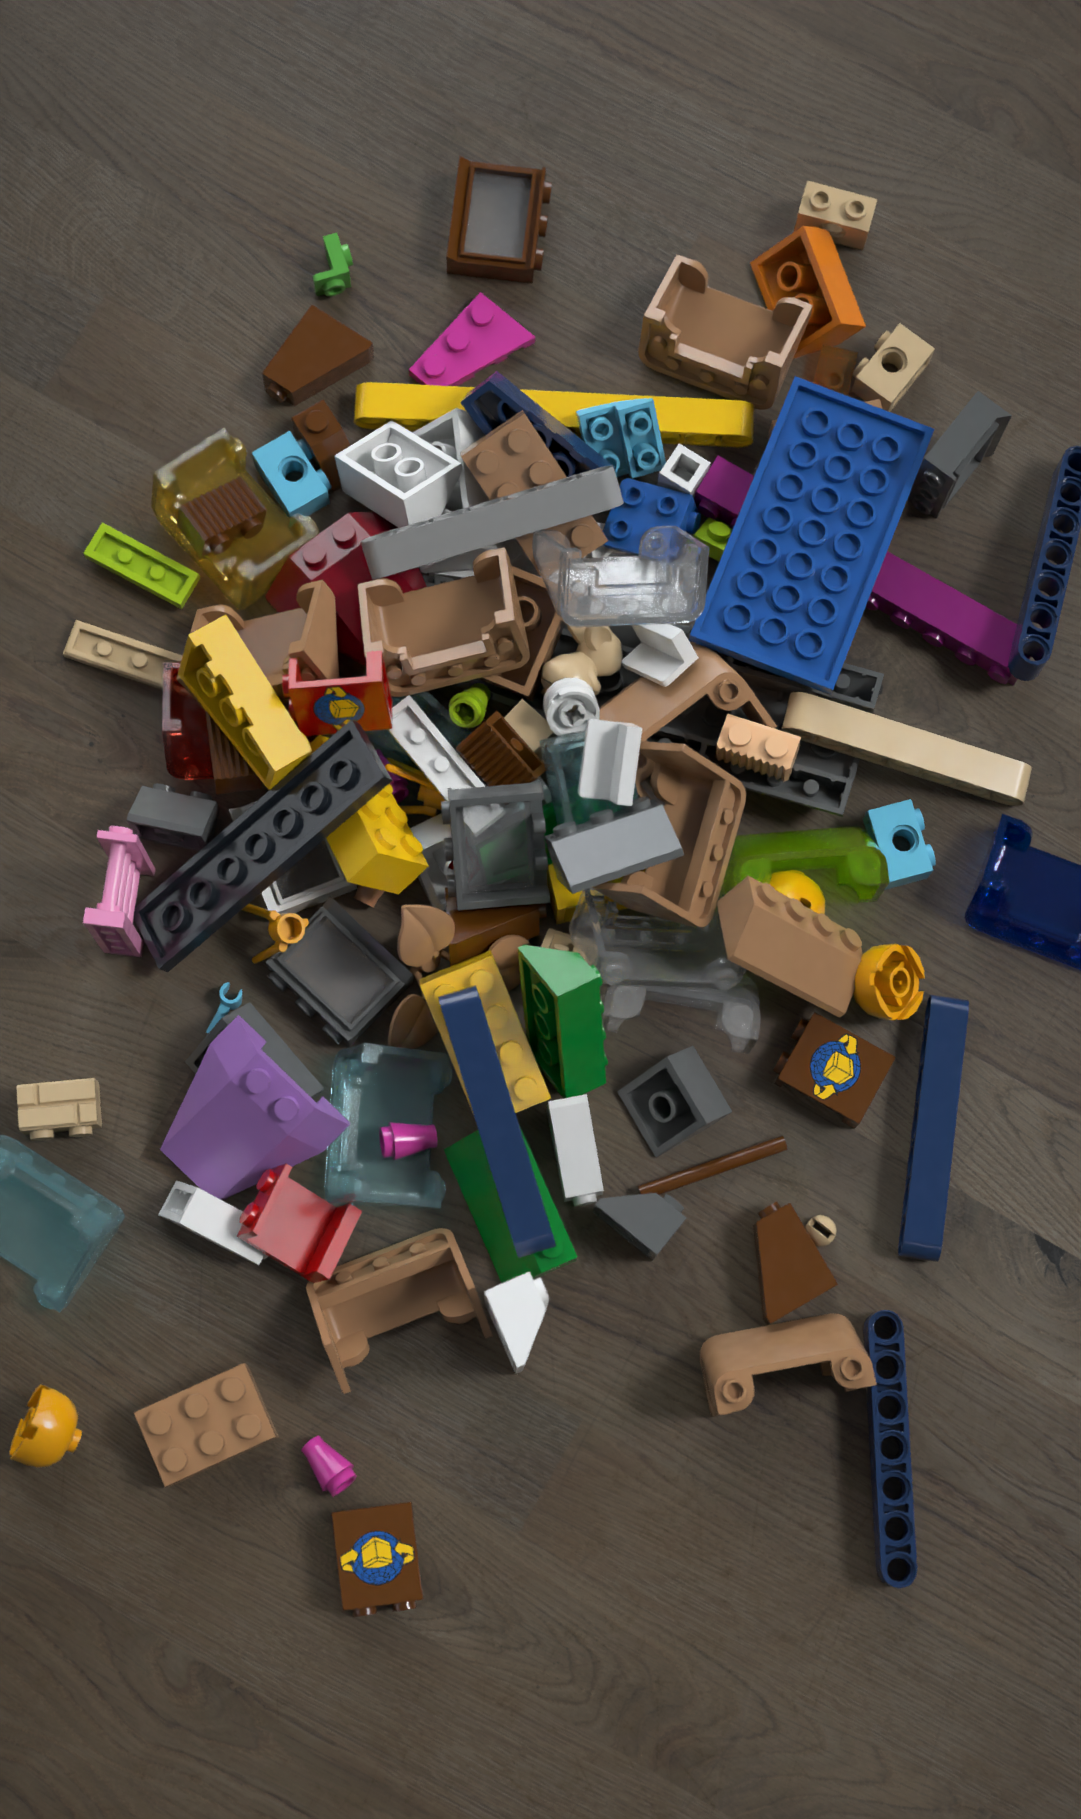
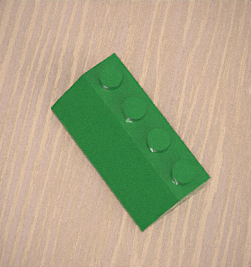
M530 945L518 947L525 1031L540 1070L563 1099L583 1095L606 1084L605 1066L608 1065V1059L604 1052L603 1041L606 1040V1032L602 1025V1014L605 1010L600 998V987L603 985V981L598 969L593 964L589 965L577 952Z
M479 1130L445 1148L444 1152L501 1283H505L527 1272H530L534 1280L575 1262L578 1256L523 1132L522 1136L556 1247L518 1258Z

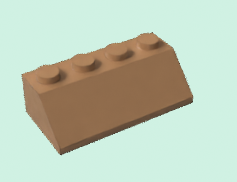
M749 875L717 901L729 961L839 1018L846 1013L855 990V976L863 955L862 941L854 930L840 926L831 921L825 914L816 913L805 907L799 900L791 899L776 891L770 884L761 883Z

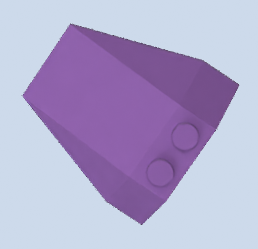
M239 1015L210 1043L160 1148L201 1190L220 1200H224L257 1184L267 1169L285 1163L292 1167L323 1152L351 1124L324 1097L316 1103L264 1053L261 1048L265 1045L266 1041Z

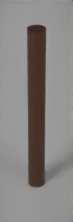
M779 1136L637 1186L639 1194L657 1193L660 1195L788 1150L784 1137Z

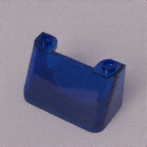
M1002 813L966 908L964 917L966 923L977 931L1081 970V865L1030 846L1033 832L1028 824Z

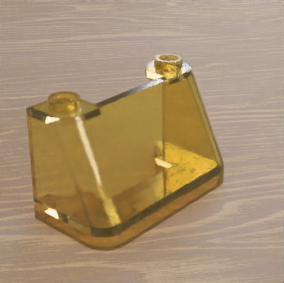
M223 428L153 473L151 507L161 525L236 608L245 610L270 589L288 556L317 536L319 531L315 522L310 517H304L296 513L289 518L245 470L247 450L244 444L238 438H233ZM242 476L267 509L263 529L250 539H245L242 536L232 541L231 546L221 554L215 555L211 552L203 557H199L197 551L194 550L189 540L186 539L185 534H182L181 529L177 527L179 507L182 504H186L189 500L192 501L195 497L199 498L202 494L205 495L208 491L211 492L214 488L217 489L220 485H224L226 482H231L233 479Z

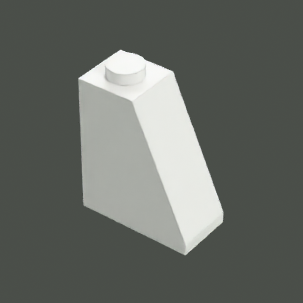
M587 1094L548 1101L546 1112L564 1202L573 1200L575 1207L596 1203V1196L602 1195L604 1189Z
M179 1181L175 1182L158 1214L159 1216L255 1264L260 1265L262 1259L268 1257V1255L237 1237L242 1226L239 1220L243 1211L198 1187Z

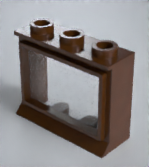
M459 156L446 255L447 274L533 284L534 271H541L544 249L537 248L539 237H546L548 215H542L543 203L550 204L552 182L546 181V167L534 169L474 162Z

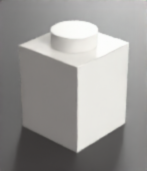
M679 443L660 471L657 486L691 494L694 498L697 488L709 471L711 462Z

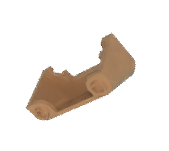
M677 254L643 316L638 350L639 358L647 367L723 397L750 402L754 405L755 409L759 410L771 408L779 394L804 334L813 305L797 298L786 297L778 300L774 310L771 311L707 287L709 278L703 265L696 260H691Z
M505 547L488 550L478 555L472 563L474 575L406 593L402 592L396 582L386 578H377L373 581L358 584L365 658L366 652L382 650L392 696H408L514 670L524 666L529 661L528 640L511 562Z
M323 580L306 583L298 589L296 600L301 608L246 621L227 605L210 606L197 609L190 634L227 615L286 710H289L290 698L284 697L282 676L283 674H289V658H297L303 681L339 678L335 596ZM177 675V680L179 681V683L188 691V693H189V694L197 701V703L205 710V708L201 705V703L198 701V699H197V698L194 696V694L190 691V689L187 687V685L183 682V680L179 677V675Z
M826 1314L715 1335L708 1338L700 1349V1363L711 1417L731 1414L732 1412L745 1409L754 1397L752 1375L819 1363L821 1375L834 1377L844 1387L845 1392L876 1385L873 1366L852 1323L840 1314Z

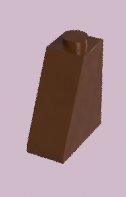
M311 305L262 372L265 391L270 397L280 403L287 401L296 406L369 364L374 358L373 343L314 305Z
M471 885V886H469V887L485 886V885ZM445 887L446 913L450 915L455 924L454 937L449 944L450 966L487 952L490 946L503 936L519 935L528 940L540 935L539 919H546V903L458 910L456 897L449 898L448 888Z
M778 1201L758 1212L761 1220L753 1225L762 1314L767 1326L838 1285L791 1203L781 1207Z

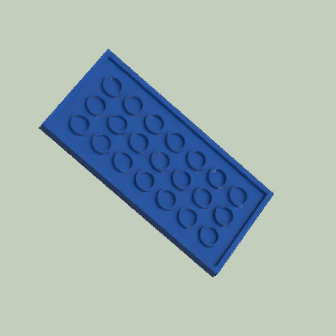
M795 376L694 623L689 641L831 695L933 435L934 428Z

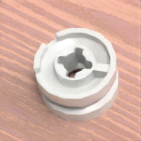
M563 678L558 680L547 689L543 697V709L550 729L557 736L565 739L581 738L585 736L587 721L589 719L599 720L600 709L593 689L581 679ZM573 705H577V709L574 712H567L572 709Z

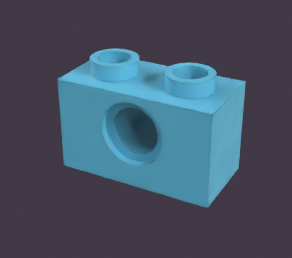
M288 431L252 452L254 466L292 525L330 504L328 490L332 488L331 484L321 469L314 470L309 462L313 457L302 439L296 441L292 433ZM292 471H298L303 474V477L295 482L285 479V476Z
M909 799L868 810L863 818V822L884 890L927 879L933 871L932 866L936 865V859L932 846L930 844L925 845L921 831L925 829V824L920 809H914L912 800ZM896 836L905 837L910 843V850H897L892 843V838Z

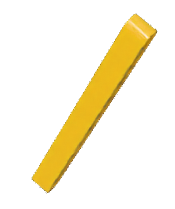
M378 382L360 383L356 386L354 424L365 429H378L392 420L408 431H416L455 408L466 411L460 402L475 387ZM521 390L581 440L576 411L612 402L652 398L654 400L662 444L680 443L682 445L745 447L753 443L754 405L747 401Z

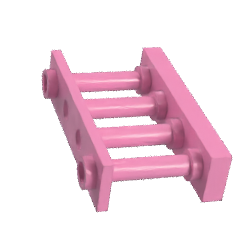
M110 826L109 831L98 830L96 837L108 856L102 902L97 904L96 909L85 907L83 924L104 953L142 957L144 942L133 926L140 875L154 876L155 867L138 835L133 834V830L120 826Z

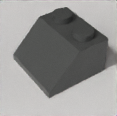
M153 784V788L142 786L127 817L131 830H133L135 835H138L139 839L200 851L213 840L220 809L217 802L212 801V796L197 791H191L190 796L175 793V788L164 784Z
M694 1046L667 1056L617 1091L655 1157L661 1156L706 1130L732 1112Z
M657 1193L600 1198L592 1211L652 1261L686 1220V1217L681 1214L684 1207L668 1194H665L663 1198Z

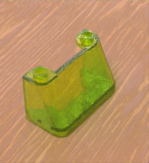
M855 826L738 835L735 838L724 877L725 895L748 875L761 883L769 884L773 872L836 868L838 886L846 885L852 888L858 896V903L876 902L889 884L888 864L884 854L868 832Z

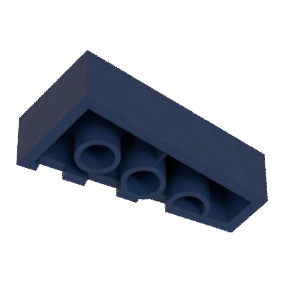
M498 371L468 392L460 402L485 435L523 410L567 477L612 465Z

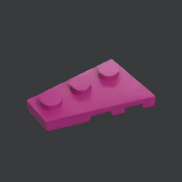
M480 292L409 369V375L421 385L459 386L475 377V373L493 363L496 365L507 359V355L522 347L525 349L534 344L536 337Z

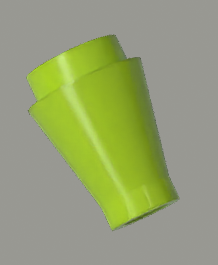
M476 683L452 697L449 702V714L451 720L457 726L472 728L478 726L483 721L487 703L491 696L488 687L484 684Z

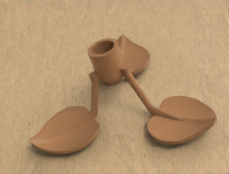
M403 905L402 922L397 944L398 955L402 962L412 966L410 972L420 986V979L423 978L422 972L435 970L440 964L441 957L450 961L449 953L444 951L443 948L451 943L455 933V924L450 915L438 908L427 905ZM519 935L503 936L496 940L488 949V951H492L508 991L521 983L517 948L522 945L533 946L524 937ZM423 992L421 997L416 994L408 995L396 1008L391 1020L388 1036V1046L391 1053L398 1054L420 1047L430 1041L438 1032L437 1025Z

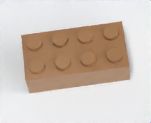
M523 410L460 452L461 458L490 500L567 477ZM592 515L516 537V540L540 576L548 581L608 541Z

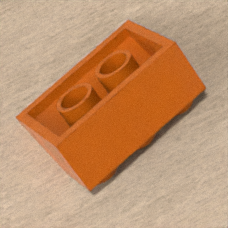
M803 225L750 262L767 309L773 311L778 300L786 297L797 298L813 305L810 319L794 358L839 345L866 327L829 230Z

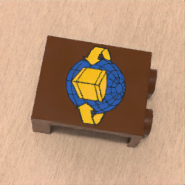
M814 1012L809 1021L802 1018L791 1038L796 1040L797 1043L791 1054L783 1051L773 1069L774 1072L779 1074L774 1084L779 1087L783 1084L790 1086L842 1115V1122L855 1129L863 1119L896 1057Z
M412 1502L332 1513L343 1611L352 1609L353 1617L377 1614L376 1606L392 1604L393 1611L415 1609L416 1600L424 1599Z

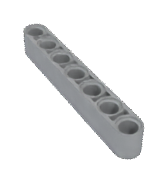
M609 465L368 537L360 543L372 579H377L607 511L622 505L624 501L614 466Z

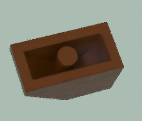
M321 400L293 416L292 423L295 436L298 440L302 439L313 457L311 459L318 470L321 469L331 484V491L333 493L342 488L335 455L351 445L337 419L325 401Z

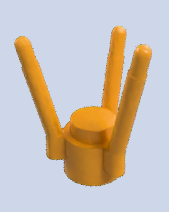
M386 758L391 763L385 765L387 771L421 784L418 800L423 801L424 806L399 807L405 814H424L435 817L437 809L441 810V801H445L440 793L420 770L392 758Z
M248 904L242 909L243 911L267 918L269 920V935L275 941L274 945L252 958L254 964L278 952H285L288 944L297 943L302 939L305 934V927L309 925L308 919L301 918L295 913H278L275 910H267L252 904Z

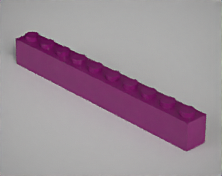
M717 456L695 492L694 501L698 511L708 518H719L729 524V528L733 529L754 475ZM887 551L866 608L883 611L890 615L891 621L905 629L911 627L923 634V639L936 647L944 646L955 652L956 658L967 665L976 664L987 670L988 676L1002 684L1008 682L1014 686L1018 679L1010 673L1008 660L1017 624ZM1024 654L1030 660L1031 656Z

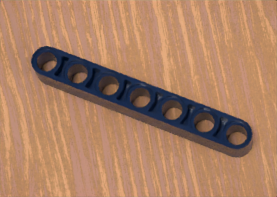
M1081 446L1068 448L1052 475L1008 660L1010 673L1021 681L1034 680L1040 674L1052 653L1081 528ZM1048 560L1055 562L1057 565L1050 563ZM1040 591L1047 593L1050 597L1043 595ZM1032 622L1039 624L1042 629L1035 627ZM1024 654L1031 656L1035 661L1027 659Z
M474 985L439 996L441 1010L517 1256L522 1258L556 1247L554 1236L477 987Z
M929 995L898 1244V1256L938 1262L941 1255L969 1013L968 1000Z
M881 1310L870 1315L863 1327L864 1348L871 1360L876 1385L866 1388L875 1560L877 1575L884 1584L891 1587L904 1588L913 1583L917 1575L904 1327L898 1314L890 1310ZM878 1318H885L892 1325V1334L887 1340L879 1338L874 1332V1323ZM881 1357L890 1359L894 1364L895 1371L890 1379H883L876 1371V1363ZM883 1397H890L896 1403L897 1412L891 1419H885L879 1413L878 1404ZM888 1436L894 1438L899 1445V1453L893 1459L884 1457L880 1450L881 1442ZM889 1477H895L901 1484V1493L893 1500L887 1498L882 1489L884 1481ZM892 1517L900 1519L904 1527L902 1536L897 1540H891L885 1533V1524ZM894 1558H900L906 1566L905 1575L897 1581L892 1580L887 1573V1565Z

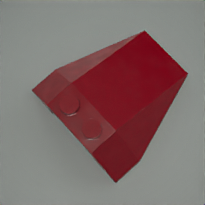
M374 511L347 513L288 556L265 596L266 601L277 613L301 608L296 600L298 589L306 583L323 580L335 596L338 652L366 667L358 584L373 581L374 579L371 577L360 542L368 537L397 529L398 527ZM419 567L382 577L396 582L403 593L427 587Z

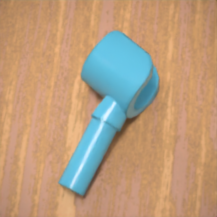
M227 982L222 985L219 991L220 1005L206 1033H209L230 1010H234L241 1005L242 989L235 999L229 1000L224 995L228 992L230 983Z

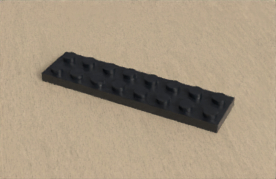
M351 719L135 906L134 920L160 970L166 972L172 970L393 781L359 723Z

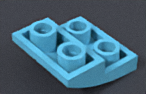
M652 398L612 402L576 411L582 440L616 467V477L629 474L633 479L660 471L666 464L654 400Z

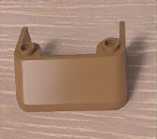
M690 642L696 652L698 659L671 684L664 687L640 676L599 707V720L632 723L641 727L642 742H648L647 739L705 695L721 710L731 711L740 707L750 721L771 728L777 727L746 681L714 650L694 642ZM640 752L633 800L640 797H649V800H652L640 783L653 773L655 762Z
M641 741L639 752L655 762L650 778L653 793L658 799L665 802V812L682 846L684 856L646 868L645 872L637 871L626 875L620 883L605 882L594 886L593 889L628 909L688 926L705 927L713 918L746 801L744 785L740 780L685 744Z
M433 1229L335 1267L330 1279L317 1283L309 1281L306 1286L324 1347L343 1394L351 1391L344 1368L359 1364L367 1356L370 1349L368 1338L440 1311L445 1321L457 1324L468 1322L472 1318L477 1317L485 1339L493 1336L472 1278L455 1237L449 1229Z

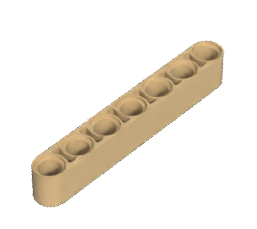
M793 692L790 694L781 731L801 737L803 741L998 803L1021 806L1025 801L1032 767L1027 763L803 692Z

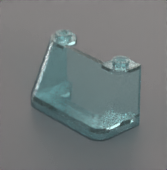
M369 1043L345 1048L337 1053L332 1069L330 1104L351 1124L327 1147L325 1195L328 1203L339 1205L350 1203L354 1206L413 1209L441 1208L446 1185L437 1171L430 1170L431 1148L394 1161L392 1157L383 1158L379 1142V1128L388 1126L389 1122L432 1125L434 1095L440 1094L445 1087H448L452 1079V1068L449 1065L448 1053Z
M0 1135V1256L37 1279L33 1289L40 1304L61 1312L68 1306L116 1234L125 1218L124 1212L115 1203L19 1141L5 1135Z

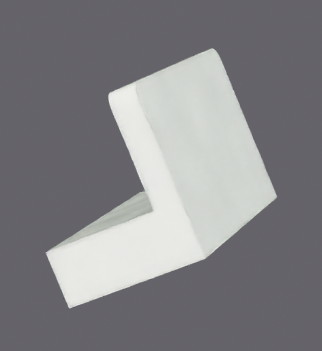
M638 611L628 620L641 643L622 660L621 663L625 669L666 687L698 659L696 652L682 629L641 611Z
M589 719L587 721L578 785L579 796L610 800L617 805L632 806L642 735L641 727L632 723Z

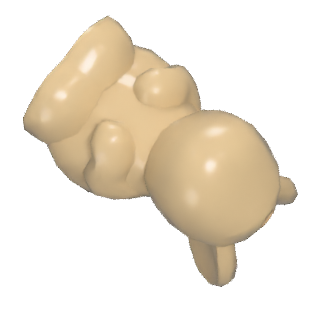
M569 610L564 614V618L569 632L578 643L576 652L561 654L545 662L541 671V684L543 686L541 694L543 696L554 682L563 678L581 679L592 687L595 695H598L601 685L597 677L611 676L621 669V662L623 660L621 641L612 633L608 625L599 621L591 623L583 613ZM573 705L572 709L567 712H574L577 709V705Z

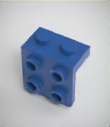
M626 478L620 484L624 503L610 510L603 529V533L608 541L603 546L654 560L660 575L674 579L678 567L682 568L686 563L689 550L687 543L690 535H694L698 530L701 521V514L698 512L694 498L691 494Z

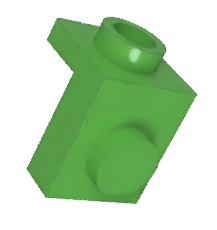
M337 233L323 236L325 254L331 270L313 275L316 296L324 294L326 296H335L342 293L345 288L351 287L348 269L349 266H353L351 253L347 244H340Z

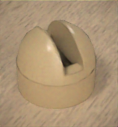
M814 1216L805 1225V1229L816 1247L827 1246L835 1239V1223L827 1216ZM815 1222L831 1233L828 1238L812 1227Z

